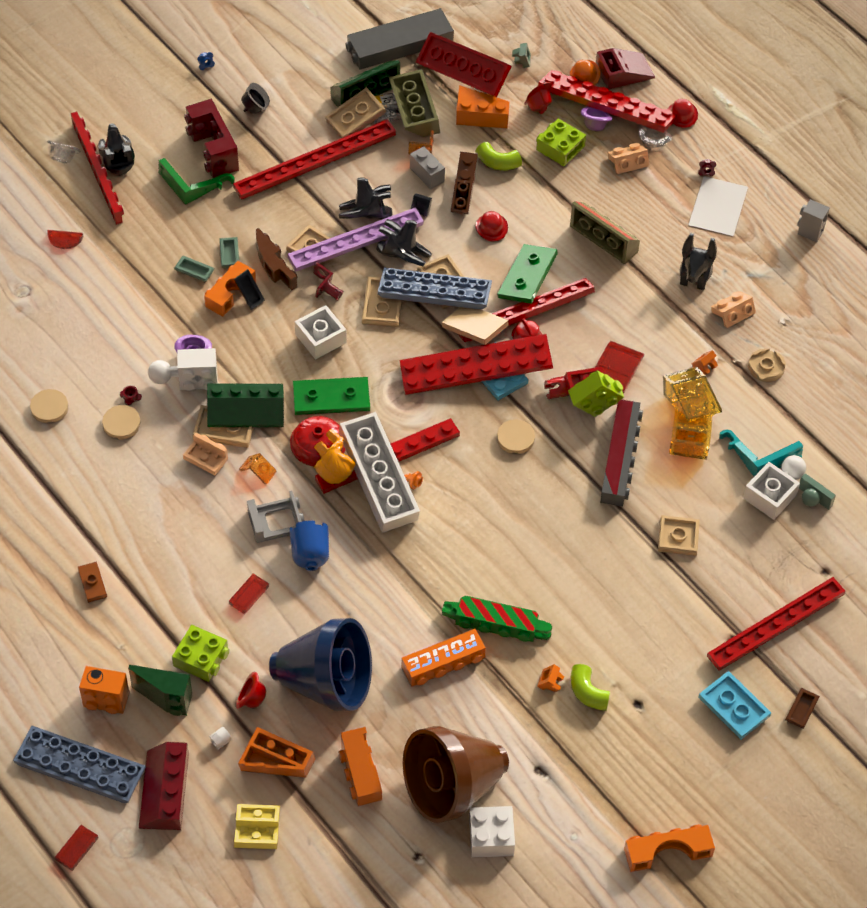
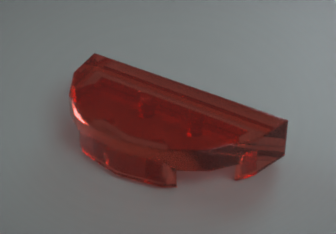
M47 230L50 243L60 249L73 248L81 243L84 237L83 233Z

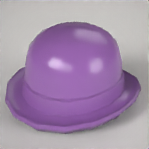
M588 106L581 110L584 124L591 131H601L605 128L607 122L612 121L609 113Z
M184 335L177 339L174 349L176 352L177 350L210 349L212 348V343L203 336Z

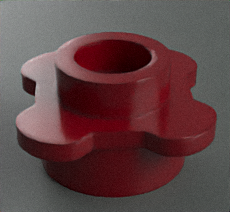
M705 159L699 162L700 170H698V174L700 176L715 175V161Z
M127 386L120 392V397L125 400L124 403L126 405H131L133 402L142 399V395L138 393L135 386Z

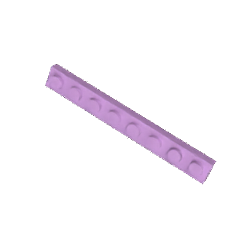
M413 208L288 253L287 258L296 272L313 266L316 262L321 263L387 239L388 236L378 231L381 226L387 227L384 225L387 219L398 223L401 227L405 224L406 220H414L417 222L416 228L422 226L424 221L417 209Z

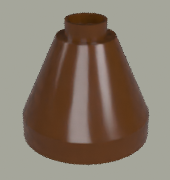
M441 726L416 730L408 738L403 752L402 765L406 789L415 808L427 820L433 823H442L457 819L472 807L507 772L509 768L508 754L501 745H496L491 741Z

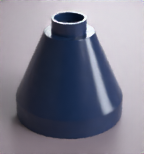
M353 618L331 619L282 646L278 652H274L269 660L270 675L273 680L279 681L283 686L331 710H356L364 703L372 678V655L367 634L362 625Z

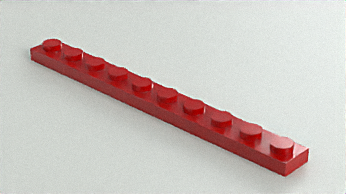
M388 119L237 181L233 183V188L241 200L396 136V130Z

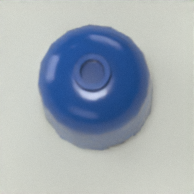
M311 520L298 522L295 528L290 527L291 550L294 563L308 571H314L323 566L329 559L328 525L326 523L317 525L315 521Z

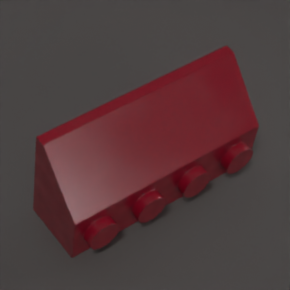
M165 742L147 750L139 829H182L189 759L187 743Z

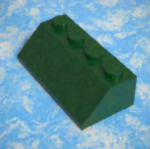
M394 60L380 64L375 68L331 86V100L339 107L366 87L374 96L392 90L389 77L400 75V61Z
M207 383V427H284L283 384Z

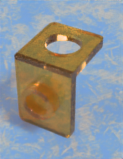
M431 130L430 143L409 141L408 154L410 155L423 146L432 154L434 131Z
M261 453L249 456L239 468L240 471L250 469L264 484H268L277 472Z

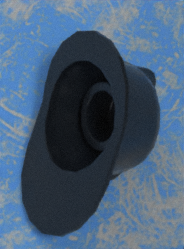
M251 83L241 98L245 106L243 111H249L253 114L266 110L270 103L267 92L257 83Z

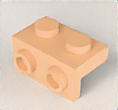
M638 143L631 144L626 148L618 147L613 149V151L607 152L608 159L615 164L617 174L649 166L648 150Z
M735 292L732 296L719 300L711 306L712 313L722 317L724 326L727 328L756 313L753 297L742 292Z
M195 433L193 435L194 441L183 454V459L216 476L228 460L227 449L224 445L211 441L207 436Z

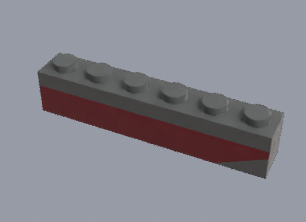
M621 399L617 403L600 503L623 507L624 499L628 500L630 488H626L627 483L631 484L633 474L629 472V469L634 468L635 462L632 452L636 453L638 441L634 440L635 437H639L641 427L637 425V422L642 421L643 411L640 410V402Z

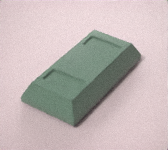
M237 237L219 238L222 268H229L239 261Z
M182 256L174 267L176 271L206 282L215 270L211 266L186 256Z

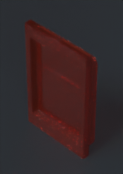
M610 341L595 367L602 366L604 374H607L614 380H618L623 386L622 392L624 395L644 357V353Z

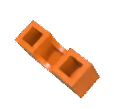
M240 261L231 265L223 277L218 278L216 284L206 291L204 295L205 307L223 317L234 306L233 294L229 291L239 290L234 278L248 269L256 282L255 270Z

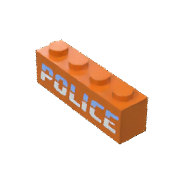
M473 629L402 657L401 668L411 687L423 685L430 679L435 677L441 678L448 672L458 671L468 664L480 662L485 658L486 647L476 629Z

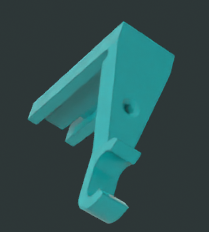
M723 430L719 434V439L724 437L730 438L732 442H729L728 450L734 449L754 477L768 462L781 468L783 461L789 456L795 455L802 458L803 445L800 441L757 460L758 457L739 440L733 431Z

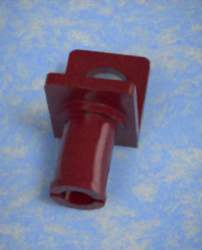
M316 262L313 274L322 279L323 282L318 286L315 297L318 298L322 293L326 292L338 301L344 291L331 283L334 273ZM318 269L322 270L326 276L322 275Z

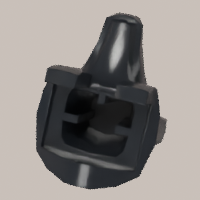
M109 124L106 142L104 139H100L98 150L103 157L106 169L111 173L123 175L131 170L134 165L135 154L132 143L126 135L120 134L115 124Z
M365 177L357 178L356 199L339 205L340 210H352L339 213V218L366 217L369 219H385L393 215L392 208L385 206L383 203V199L391 198V185H381L372 189L368 179Z
M387 219L384 223L387 227L381 226L378 231L388 236L386 241L378 242L376 250L383 255L401 258L424 267L426 262L414 253L427 258H431L432 253L416 242L417 222L406 220L405 224L401 227L398 223Z
M690 233L682 248L683 259L679 269L681 276L680 285L687 286L688 281L691 283L697 282V289L705 290L706 282L713 273V262L717 255L716 241L714 238H711L707 250L696 248L693 244L694 234Z

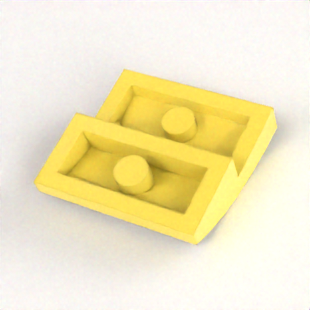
M237 804L234 848L277 849L280 806Z

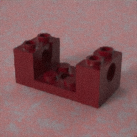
M212 98L186 106L184 118L187 124L185 126L187 135L191 136L194 142L209 137L213 139V141L204 143L205 151H203V156L206 160V163H204L206 172H210L212 178H215L225 173L230 174L239 171L237 145Z

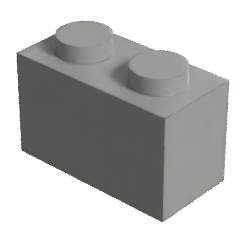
M424 146L410 154V169L430 190L445 182V167Z
M811 199L807 205H803L800 211L802 216L797 223L799 227L798 235L818 242L824 232L830 207Z

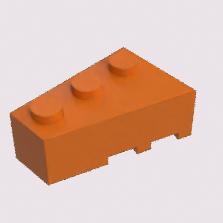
M459 85L456 125L508 129L510 102Z
M257 727L238 765L240 770L245 772L306 778L315 761L313 751Z
M366 727L342 732L341 750L338 751L341 763L345 762L346 769H344L346 781H350L352 787H349L352 800L356 799L358 806L382 800V788L376 765H374L371 757V746H368L366 740Z

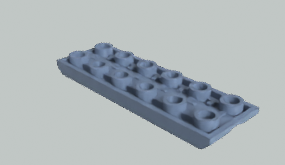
M384 267L378 295L382 298L482 310L487 307L492 280Z
M31 726L13 760L14 763L21 767L121 803H129L146 768L145 765L35 726Z

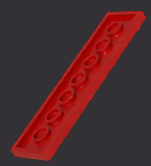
M551 70L538 82V86L550 82L552 84L550 93L663 133L676 120V115L668 109L658 108L651 103L646 104L637 98H629L620 92L609 91L606 87H598L588 81L577 80L576 77L564 75L557 70Z
M547 334L399 360L405 395L553 369Z

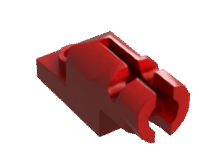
M602 366L566 372L564 376L545 380L544 389H549V394L546 395L547 399L570 396L568 390L589 377L591 373L598 370L604 374Z

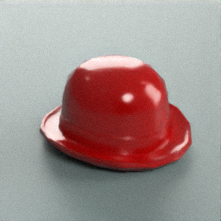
M677 99L667 108L676 115V120L673 124L677 127H691L698 120L697 108L687 99Z
M487 211L476 221V231L485 240L491 242L499 241L508 233L506 219L495 211Z
M252 672L245 680L235 703L237 709L243 706L257 708L264 701L267 691L265 685L259 681L257 672Z

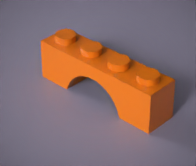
M697 824L683 830L676 828L667 833L654 832L645 837H630L625 841L624 851L630 872L650 869L654 857L665 849L680 850L693 861L713 857L715 846L709 826Z

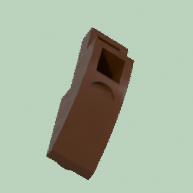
M460 151L451 204L452 213H469L475 181L477 153Z
M257 228V252L264 270L274 283L281 280L291 291L297 288L298 276L293 269L290 270L281 258V248L279 245L274 244L267 233H263Z

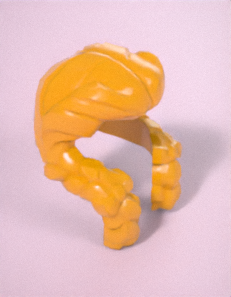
M330 429L326 436L333 444L330 448H327L321 441L314 446L321 456V460L316 463L314 468L326 482L334 484L346 480L354 470L356 463L348 455L341 453L340 450L342 449L344 439L336 431Z

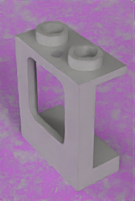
M289 491L290 498L257 506L254 499L247 501V511L257 543L290 536V527L275 531L269 529L266 520V514L290 509L295 523L305 521L303 513L298 511L300 503L298 497L294 498L293 491Z

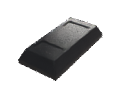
M248 269L234 278L250 310L265 301Z

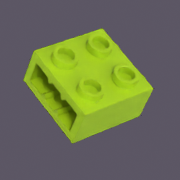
M558 118L554 123H550L543 133L538 135L536 150L565 167L585 147L586 134Z
M598 370L568 390L573 406L594 417L601 415L605 410L616 405L618 401L624 398L622 384Z
M191 624L172 655L173 666L209 682L212 676L217 675L221 661L228 657L230 651L228 649V641Z

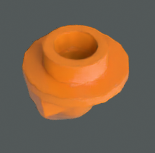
M417 471L413 474L404 475L411 489L414 490L421 486L423 482L421 472Z

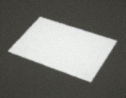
M704 176L689 226L734 236L748 187Z

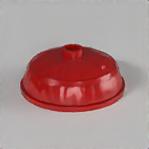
M313 416L300 422L290 438V448L295 458L303 464L314 467L321 460V456L314 446L322 441L327 448H330L333 443L328 439L326 433L333 429L339 434L340 425L333 419L324 416ZM344 445L342 446V449L340 450L341 453H343V454H344L345 451H346Z

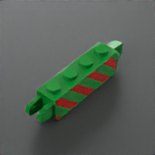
M466 595L461 597L459 602L445 601L443 604L442 615L454 619L455 625L465 629L472 628L483 633L490 632L501 637L517 638L523 642H534V638L549 640L552 635V624L538 620L539 615L534 610Z

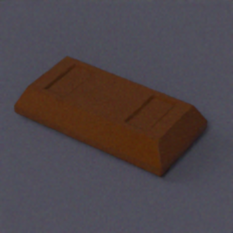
M801 688L785 721L804 729L820 696Z

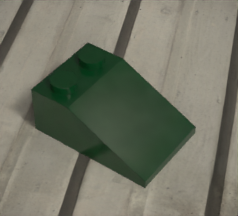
M129 664L128 670L133 689L164 711L175 716H187L192 698L189 674Z

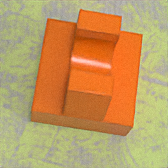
M711 350L701 355L691 364L695 370L699 369L706 375L710 373L708 365L712 369L718 366L715 360L717 355Z
M553 664L543 669L537 687L542 690L559 691L561 686L556 681L560 682L565 677L559 672L560 667Z

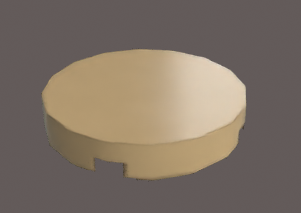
M764 348L752 353L748 362V369L754 378L764 382H772L782 377L786 363L784 357L779 352H773L770 349Z
M46 389L38 392L31 399L30 409L32 416L42 423L60 421L68 412L66 396L55 389Z
M118 405L106 411L102 420L104 432L109 437H115L119 440L134 436L141 424L139 413L128 405Z
M518 419L504 422L499 427L497 433L499 446L511 454L513 452L523 454L529 451L535 440V432L531 425Z

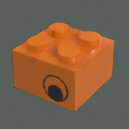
M85 666L79 686L83 707L89 710H104L110 714H123L130 693L126 673Z

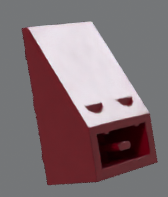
M610 48L598 51L596 54V64L599 66L600 76L608 90L655 78L643 53Z

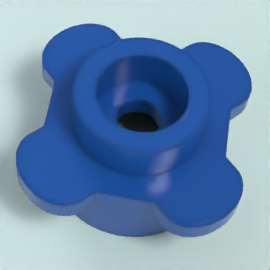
M204 52L198 56L197 60L200 64V70H205L208 67L212 68L215 65L213 53Z

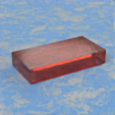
M253 573L231 597L229 605L246 614L268 589L269 583Z
M80 825L54 857L55 860L73 871L98 840V835Z

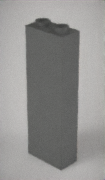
M439 8L348 34L345 46L347 51L351 53L353 63L357 64L359 70L420 53L430 32L454 41V30L442 9Z

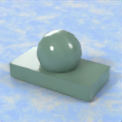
M805 473L800 479L799 489L803 491V503L809 507L820 503L829 510L833 506L836 495Z

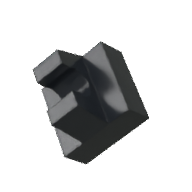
M415 193L411 209L416 208L420 215L428 216L432 198Z

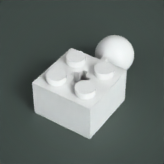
M216 349L177 350V366L170 367L167 362L162 360L154 361L148 368V377L155 384H164L171 377H179L180 390H207V383H218Z
M799 456L787 457L782 463V470L768 462L746 485L743 499L775 520L797 496L800 486L797 479H800L806 472V463Z

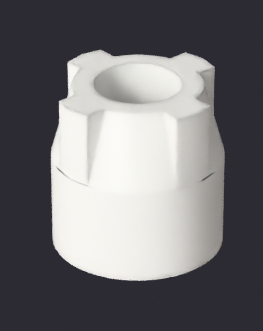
M221 727L209 736L210 741L218 750L232 740L224 727Z

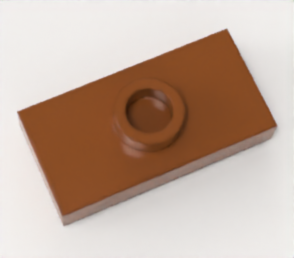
M97 561L78 566L88 603L107 598Z

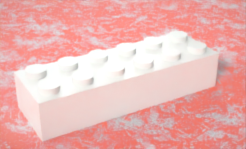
M373 412L340 423L339 435L344 439L343 445L348 456L356 463L355 473L381 532L383 533L418 521L419 507L377 413Z

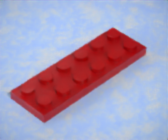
M432 32L429 33L415 62L496 98L512 67L503 61Z

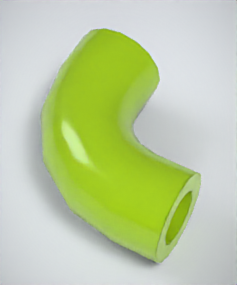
M489 142L481 143L475 150L478 158L486 166L494 170L507 171L522 166V158L517 150L499 153L493 149Z
M584 664L573 665L570 677L571 688L576 698L585 706L607 711L610 691L601 690L592 685V669Z

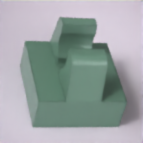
M522 43L520 48L512 51V57H515V64H522L523 68L530 67L531 53L527 43Z

